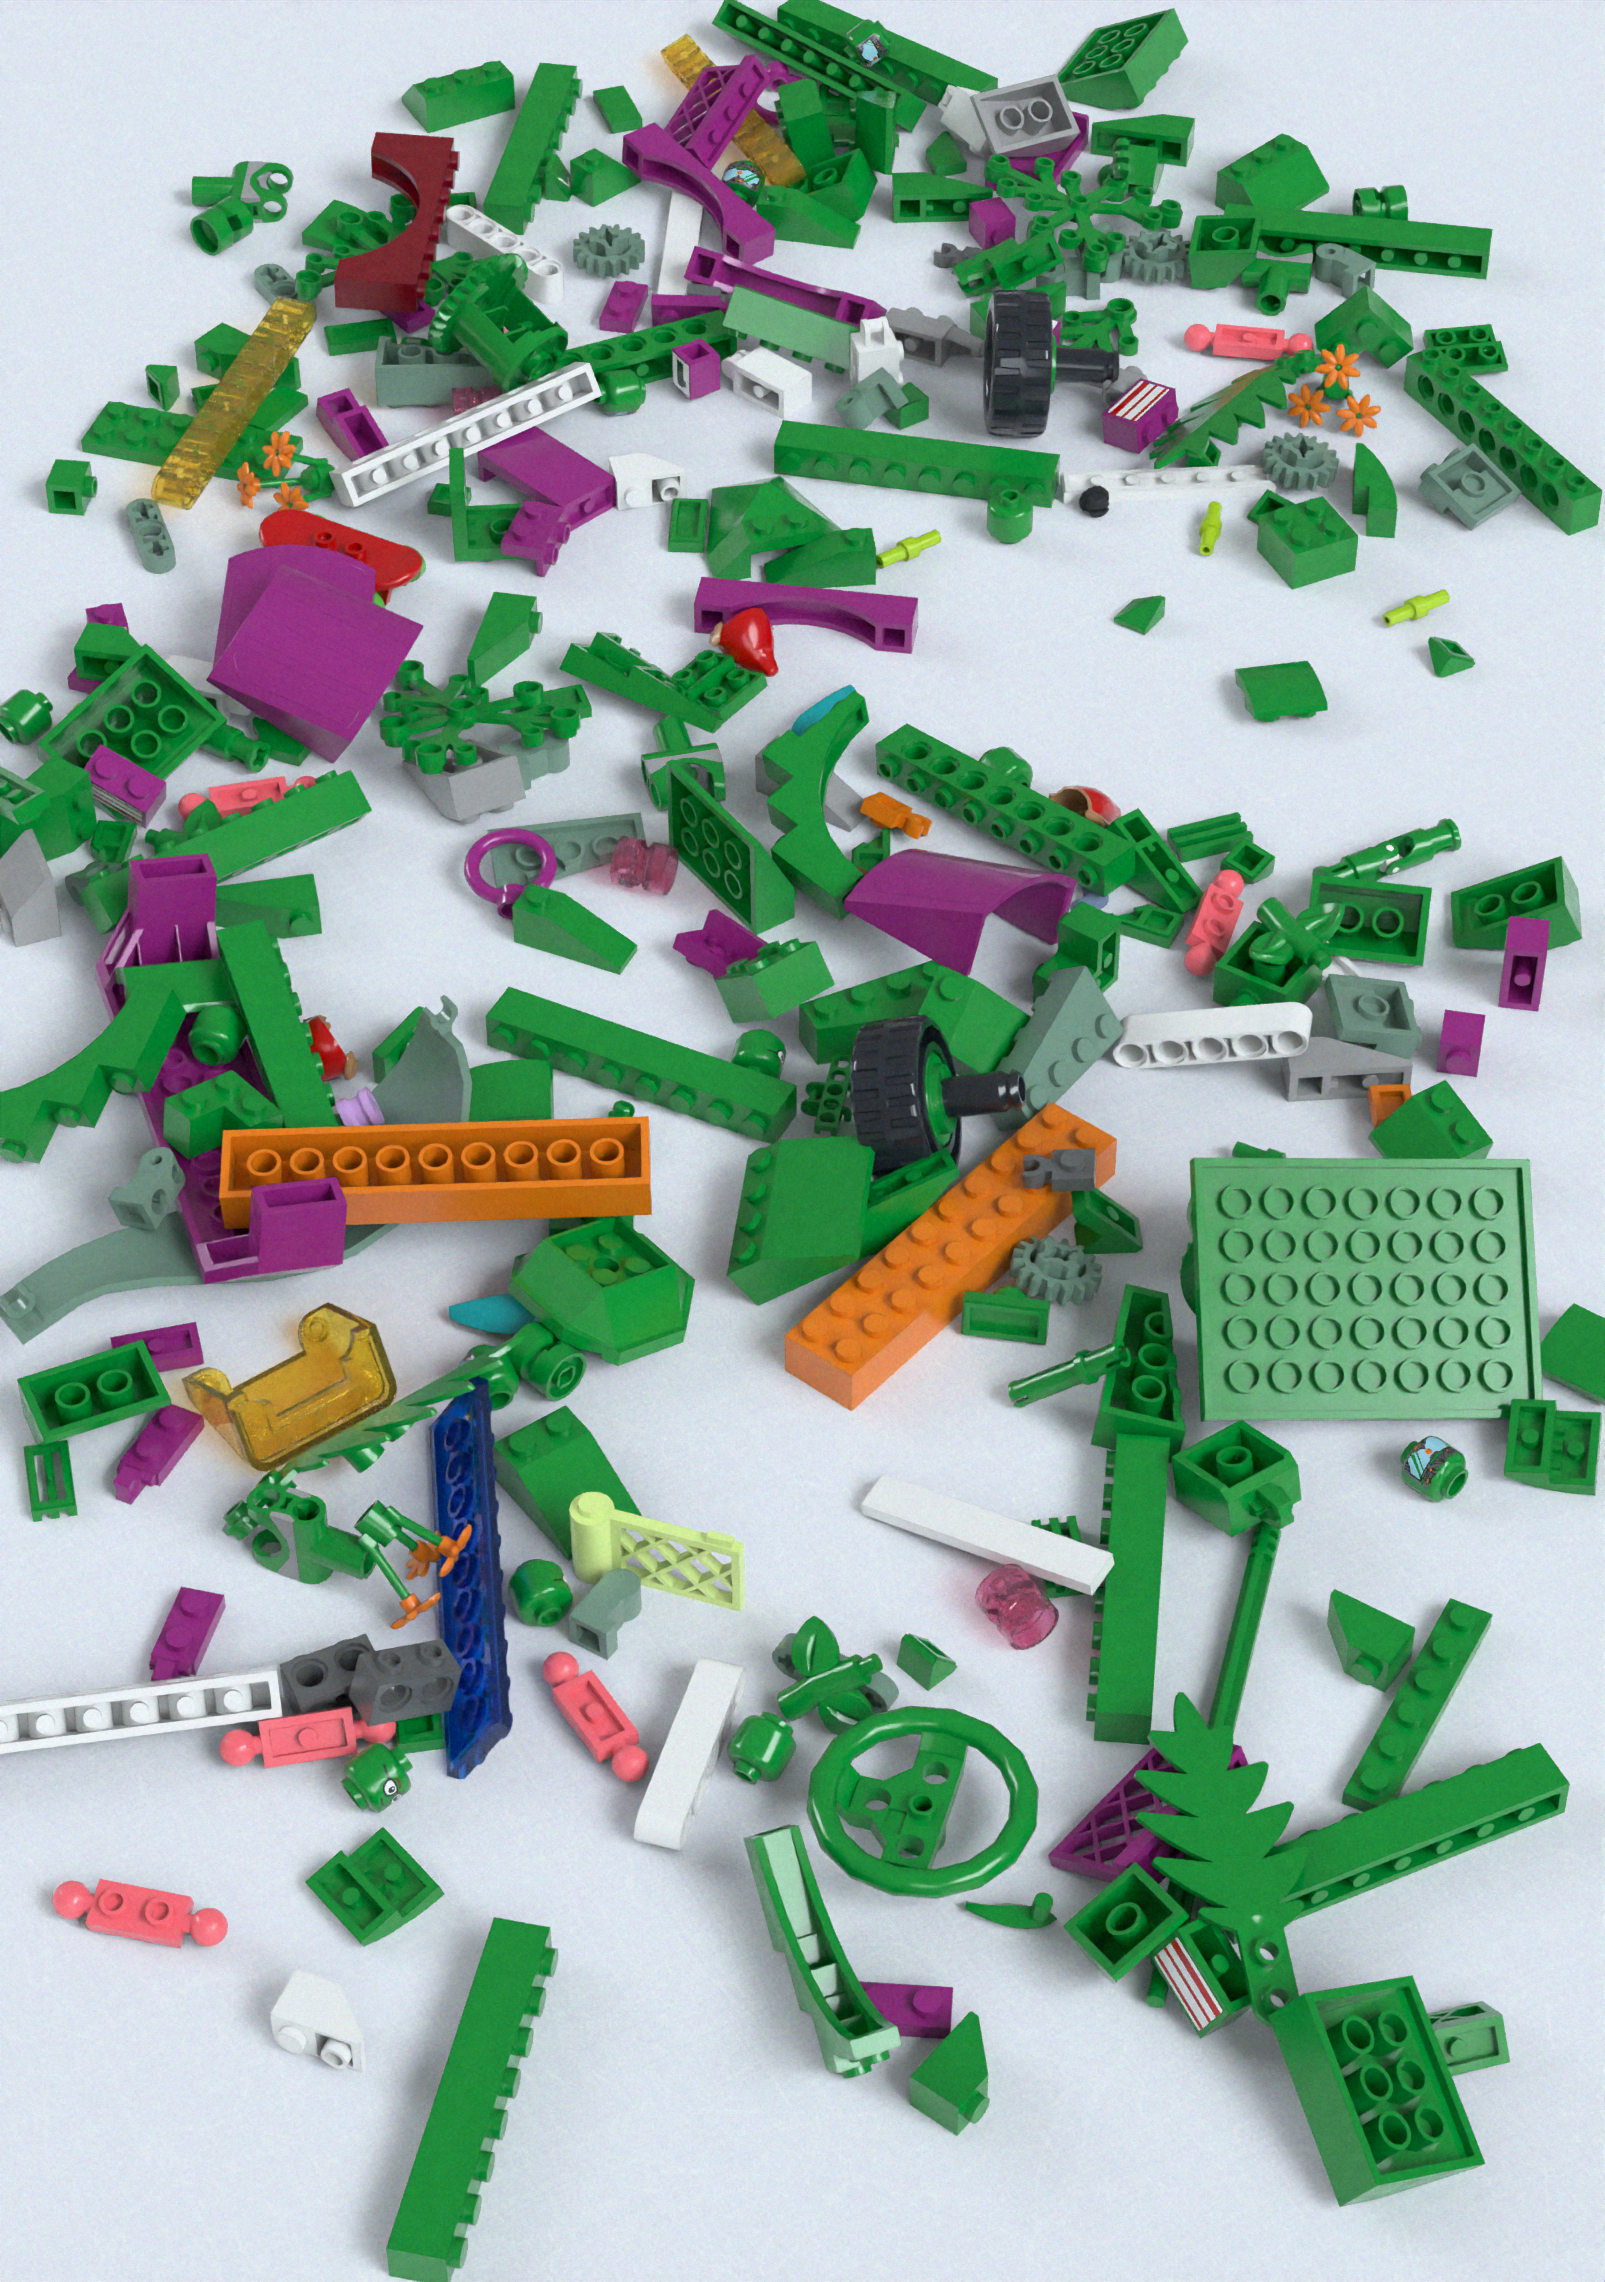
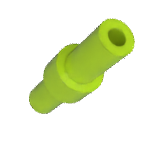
M1216 501L1208 504L1206 517L1201 520L1199 535L1201 542L1199 551L1204 556H1210L1213 553L1215 541L1221 534L1222 522L1220 515L1222 506Z
M934 529L916 538L912 536L897 542L896 547L876 555V564L880 569H883L900 560L907 562L920 555V551L940 543L941 535Z
M1442 589L1425 597L1418 595L1404 602L1403 606L1384 613L1382 616L1383 622L1387 627H1391L1408 619L1415 621L1427 616L1429 610L1449 603V593Z

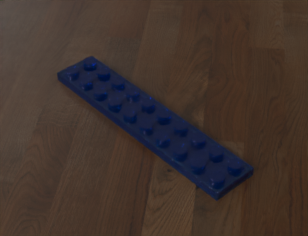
M478 1376L468 1380L476 1388L454 1397L429 1427L434 1533L438 1530L441 1537L446 1535L457 1541L468 1524L472 1527L471 1536L465 1548L459 1552L457 1562L454 1563L453 1568L445 1577H440L439 1574L448 1557L440 1553L441 1559L436 1562L437 1593L440 1592L441 1594L438 1600L440 1639L444 1641L462 1669L451 1711L444 1712L447 1776L459 1780L465 1779L477 1765H481L491 1749L509 1734L513 1723V1715L509 1707L511 1680L507 1675L506 1661L508 1641L505 1639L504 1630L506 1607L502 1599L504 1573L500 1568L499 1553L501 1535L498 1534L497 1522L499 1502L496 1500L495 1491L497 1469L494 1466L493 1460L495 1436L491 1429L493 1404L489 1398L488 1380Z

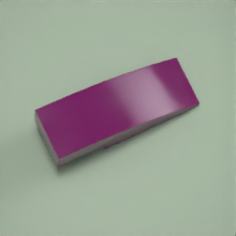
M349 388L317 398L316 417L336 446L351 462L389 446L366 405L360 407Z

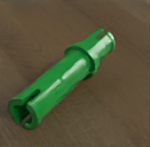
M1116 1340L1097 1350L1089 1351L1086 1349L1079 1351L1075 1354L1076 1357L1069 1361L1010 1382L1008 1385L1009 1397L1011 1401L1021 1398L1014 1405L1017 1408H1023L1026 1405L1074 1386L1097 1383L1099 1381L1098 1378L1129 1367L1131 1364L1129 1349L1125 1347L1118 1351L1119 1348L1124 1347L1125 1343L1121 1340Z

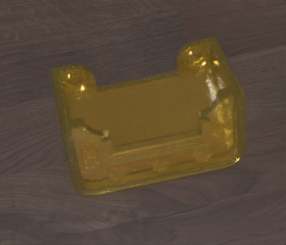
M327 1302L310 1311L302 1318L298 1327V1339L303 1351L234 1388L231 1387L226 1374L211 1367L200 1369L181 1380L192 1405L203 1415L244 1463L258 1471L267 1472L289 1462L392 1404L396 1397L397 1384L375 1323Z

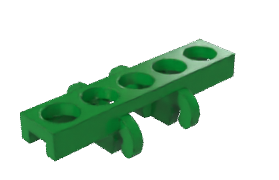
M834 1052L826 1083L810 1082L806 1085L805 1091L809 1099L804 1100L800 1108L806 1115L816 1117L814 1134L820 1135L822 1130L829 1131L831 1136L837 1137L842 1115H844L843 1120L847 1123L852 1119V1111L844 1106L847 1091L851 1092V1054ZM839 1061H846L849 1063V1066L841 1068L838 1067ZM836 1075L846 1077L844 1081L834 1080Z

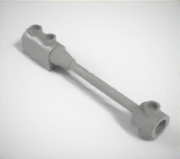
M893 307L885 315L896 341L901 340L904 358L941 368L950 356L984 357L985 341L959 328L948 316L941 315L937 319L927 317L915 307H909L906 311ZM1128 366L1126 369L1119 368L1118 381L1112 384L1110 380L1102 384H1083L1102 388L1103 402L1109 408L1140 378L1148 379L1138 367Z

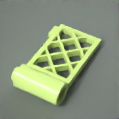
M600 1492L582 1493L571 1502L569 1516L572 1565L574 1575L580 1581L596 1585L609 1571L628 1569L639 1576L642 1586L741 1612L745 1604L744 1543L735 1541L734 1536L712 1530L704 1533L616 1510L613 1501L607 1495ZM625 1529L638 1532L645 1539L637 1542ZM668 1541L681 1543L688 1551L680 1553ZM655 1548L667 1560L659 1562L647 1550ZM711 1552L730 1556L731 1562L723 1565ZM635 1557L646 1569L627 1565L626 1560ZM698 1559L709 1571L702 1574L690 1562ZM677 1568L689 1580L676 1578L670 1570ZM719 1579L732 1592L720 1590L712 1582Z

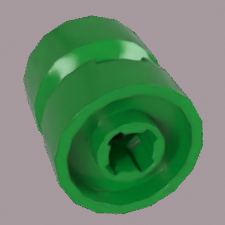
M1383 186L1380 192L1375 187L1355 189L1352 200L1353 215L1408 221V201L1404 186Z
M228 196L213 205L212 208L195 216L190 223V230L194 241L203 252L212 256L221 253L232 246L233 243L250 235L254 229L253 219L247 206L233 196Z
M532 1322L525 1325L514 1336L523 1333L526 1339L507 1352L517 1375L524 1381L530 1382L533 1388L549 1400L558 1401L573 1392L584 1376L587 1366L585 1356L570 1344L558 1339L542 1323Z

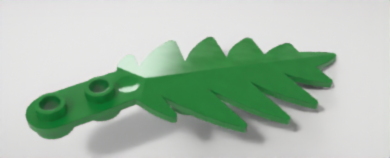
M1314 349L1295 351L1294 356L1273 359V365L1246 373L1231 381L1232 385L1190 407L1191 413L1176 420L1167 428V434L1153 441L1154 448L1158 447L1149 453L1150 460L1157 458L1154 462V469H1160L1185 454L1197 459L1202 458L1209 446L1210 436L1227 444L1236 445L1239 438L1238 428L1242 427V423H1247L1258 429H1264L1266 419L1261 402L1280 410L1287 409V396L1283 383L1294 385L1296 384V378H1299L1300 374L1316 372L1315 368L1323 361L1322 355L1315 354Z
M520 1333L303 1453L286 1463L279 1472L276 1469H272L259 1480L255 1487L257 1488L265 1484H278L295 1489L297 1485L292 1479L298 1473L326 1467L330 1464L327 1459L343 1456L358 1473H362L383 1454L385 1449L381 1446V1443L396 1441L415 1422L435 1416L438 1413L434 1407L425 1406L474 1390L476 1387L471 1382L463 1381L502 1366L504 1361L499 1357L525 1340V1335ZM264 1498L259 1500L256 1506L259 1508H263L265 1505L271 1507L278 1500ZM240 1500L223 1516L227 1523L222 1531L227 1536L233 1535L240 1541L248 1536L259 1524L249 1516L247 1503Z
M1179 1692L1175 1696L1173 1708L1175 1732L1152 1730L1147 1735V1738L1161 1756L1180 1773L1137 1770L1134 1778L1158 1799L1187 1816L1139 1812L1135 1820L1164 1842L1200 1860L1155 1857L1151 1865L1187 1892L1219 1907L1200 1908L1197 1916L1211 1925L1235 1933L1253 2014L1260 2023L1272 2027L1268 2016L1282 2007L1274 2005L1270 1995L1277 1996L1284 2006L1299 1997L1284 1928L1296 1919L1302 1911L1304 1903L1301 1900L1279 1903L1298 1880L1305 1866L1309 1849L1306 1846H1301L1263 1858L1282 1835L1290 1820L1294 1804L1287 1801L1246 1814L1262 1790L1269 1768L1268 1763L1261 1761L1226 1771L1233 1749V1728L1226 1725L1208 1730L1193 1703L1183 1692ZM1260 1948L1267 1950L1274 1959H1265L1260 1953Z

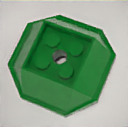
M608 1216L546 1237L529 1252L516 1256L508 1293L561 1341L584 1351L601 1354V1359L619 1366L684 1342L695 1279L643 1233L635 1231L620 1216Z

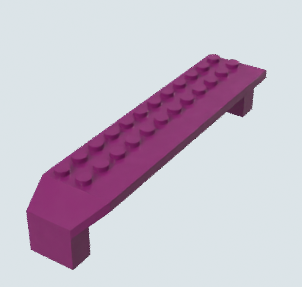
M208 853L129 861L128 906L95 966V979L110 1022L113 1021L125 1005L124 985L116 984V967L219 958L215 927L217 875ZM200 1012L187 1013L150 1092H135L155 1148L166 1147L171 1149L177 1163L185 1174V1184L174 1202L204 1285L308 1273L331 1269L343 1264L347 1202L337 1177L254 1186L251 1189L249 1228L225 1229L219 1200L222 1145L188 1160L163 1138L165 1099L230 1070L237 1073L270 1101L247 1039L237 1057L230 1063L216 1066L206 1065L193 1055L188 1043L189 1031Z

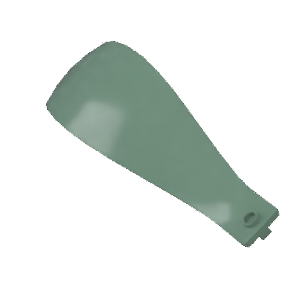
M445 995L440 997L443 1008L438 1014L434 1015L427 1007L422 1009L415 1035L404 1054L386 1077L371 1091L385 1120V1123L382 1125L469 1122L472 1079L463 1044L452 1033V1024L458 1015V1008ZM178 1210L166 1214L157 1230L131 1226L73 1248L46 1263L0 1296V1318L24 1345L80 1305L102 1295L159 1286L204 1285ZM400 1223L346 1225L343 1260L357 1255L396 1228ZM295 1273L271 1276L267 1278H255L215 1284L272 1281L307 1273Z

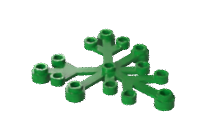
M991 155L990 159L985 163L983 176L986 180L997 183L996 194L1003 198H1024L1023 207L1028 211H1058L1049 217L1042 215L1033 217V220L1028 224L1027 240L1047 229L1054 235L1055 228L1067 221L1077 223L1079 228L1077 230L1063 229L1060 231L1058 245L1064 249L1074 250L1078 247V244L1083 242L1085 249L1081 258V266L1090 272L1100 273L1106 271L1110 256L1107 250L1122 252L1126 242V237L1122 233L1109 232L1104 234L1094 229L1090 220V216L1093 214L1123 215L1141 224L1143 228L1152 231L1159 230L1161 227L1175 229L1181 224L1183 211L1180 203L1167 199L1163 200L1158 206H1150L1154 192L1145 186L1136 187L1133 197L1122 204L1100 203L1105 199L1111 202L1126 200L1129 187L1126 182L1127 178H1113V173L1107 175L1101 187L1087 195H1082L1079 189L1081 174L1072 170L1063 171L1060 186L1065 189L1066 194L1058 191L1053 178L1055 162L1050 158L1039 157L1035 160L1033 172L1038 175L1040 181L1013 169L1009 163V158L1004 155Z
M395 194L391 196L389 213L393 219L392 223L386 219L384 213L370 211L366 214L365 227L374 232L382 231L388 236L387 243H389L410 226V224L406 225V223L410 222L411 218L415 216L416 209L403 194ZM351 210L339 212L337 214L336 230L342 239L356 240L367 250L338 244L333 247L332 258L319 253L306 255L305 270L297 272L295 278V290L300 298L305 300L316 299L323 288L334 285L336 271L321 275V273L325 271V268L337 270L339 259L361 255L387 244H380L363 230V216L360 213ZM459 251L454 253L453 256L435 261V263L432 262V273L438 278L431 277V280L427 281L426 299L422 301L430 307L439 305L440 301L444 298L445 283L447 284L446 293L449 295L464 280L463 278H466V266L484 259L473 261V256L470 253Z
M416 660L403 661L395 674V682L399 684L401 690L417 691L421 695L404 694L398 691L383 694V710L392 713L400 712V716L385 717L379 722L380 738L384 740L385 745L392 748L402 747V758L407 761H416L420 771L428 775L438 774L443 771V766L447 763L446 752L448 749L454 752V762L458 765H472L477 762L476 746L468 744L458 737L462 730L472 728L475 723L509 725L521 734V744L525 747H539L544 744L543 728L553 730L558 738H572L577 735V730L581 727L580 711L577 708L542 704L544 701L543 685L539 682L523 681L516 683L513 686L512 697L489 702V690L484 687L471 688V677L465 674L449 677V684L443 692L424 679V665ZM466 695V698H458V696ZM517 707L518 710L522 711L514 714L498 713ZM444 727L439 734L407 740L411 735Z

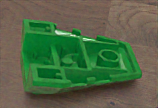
M781 476L712 488L707 564L713 578L731 580L751 578V554L805 545L835 530L842 529Z

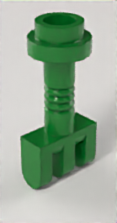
M1120 138L1115 141L1112 147V163L1103 166L1097 175L1100 187L1103 180L1110 173H1113V178H1127L1129 174V164H1127L1129 161V152H1127L1129 148L1128 139Z

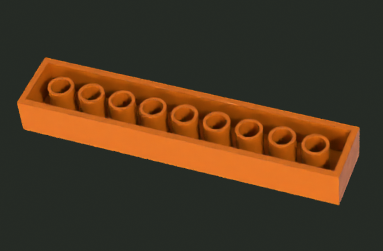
M1050 1102L785 1334V1371L848 1410L853 1411L962 1312L965 1291L984 1293L1011 1268L1009 1265L1014 1248H1018L1021 1240L1029 1243L1032 1236L1040 1240L1044 1239L1072 1213L1071 1191L1053 1192L1052 1183H1046L1042 1187L1035 1189L1023 1187V1156L1037 1154L1045 1159H1052L1053 1150L1095 1148V1187L1099 1189L1115 1175L1117 1138Z
M649 1116L223 1130L219 1200L224 1228H249L251 1189L254 1186L337 1177L346 1199V1225L652 1215Z

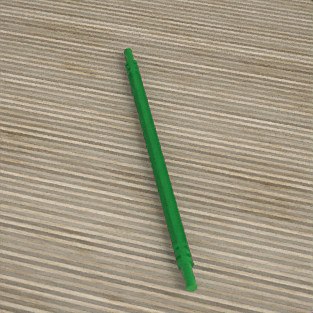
M1264 1521L1257 1524L1254 1530L1207 1725L1208 1730L1229 1725L1233 1728L1234 1735L1281 1538V1530ZM1189 1855L1184 1858V1860L1200 1861ZM1170 1880L1167 1893L1191 1916L1195 1895L1187 1892ZM1189 1917L1184 1923H1182L1178 1928H1180V1927H1182V1926H1184V1925L1189 1924L1190 1917ZM1150 1959L1154 1967L1146 1996V2003L1154 2008H1162L1165 2005L1169 1987L1153 1960Z

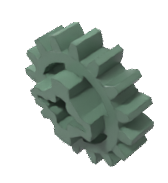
M602 224L598 230L594 227H589V233L580 232L579 239H574L573 261L577 262L579 270L586 268V274L588 275L597 272L599 278H603L605 274L606 276L616 278L619 272L629 275L630 268L638 270L639 263L645 262V240L641 239L639 232L632 234L631 227H627L624 230L620 229L619 224L614 225L613 228L612 226Z
M1156 230L1152 231V234L1140 231V237L1131 235L1129 236V242H1125L1124 250L1122 251L1123 271L1132 272L1131 278L1133 279L1140 276L1143 277L1144 283L1150 281L1161 284L1162 279H1167L1172 283L1174 282V276L1184 278L1185 272H1190L1188 258L1190 241L1182 242V235L1172 237L1171 231L1160 232Z
M1287 432L1284 435V439L1275 435L1272 442L1267 441L1265 443L1261 465L1264 466V474H1272L1271 481L1281 480L1285 488L1291 485L1297 491H1301L1303 487H1308L1309 490L1315 491L1316 485L1326 488L1328 482H1334L1339 458H1335L1336 450H1328L1329 443H1317L1316 436H1312L1309 439V436L1299 433L1296 437H1293Z
M1048 1235L1043 1241L1035 1236L1030 1238L1029 1243L1021 1240L1018 1248H1014L1009 1265L1011 1267L1009 1276L1017 1279L1015 1284L1017 1288L1027 1287L1029 1289L1027 1294L1029 1297L1040 1295L1045 1301L1053 1299L1061 1307H1065L1068 1301H1071L1076 1306H1080L1083 1299L1092 1301L1094 1293H1098L1103 1275H1101L1102 1265L1094 1263L1096 1256L1094 1254L1084 1255V1247L1082 1245L1071 1247L1069 1246L1068 1239L1064 1238L1059 1243Z

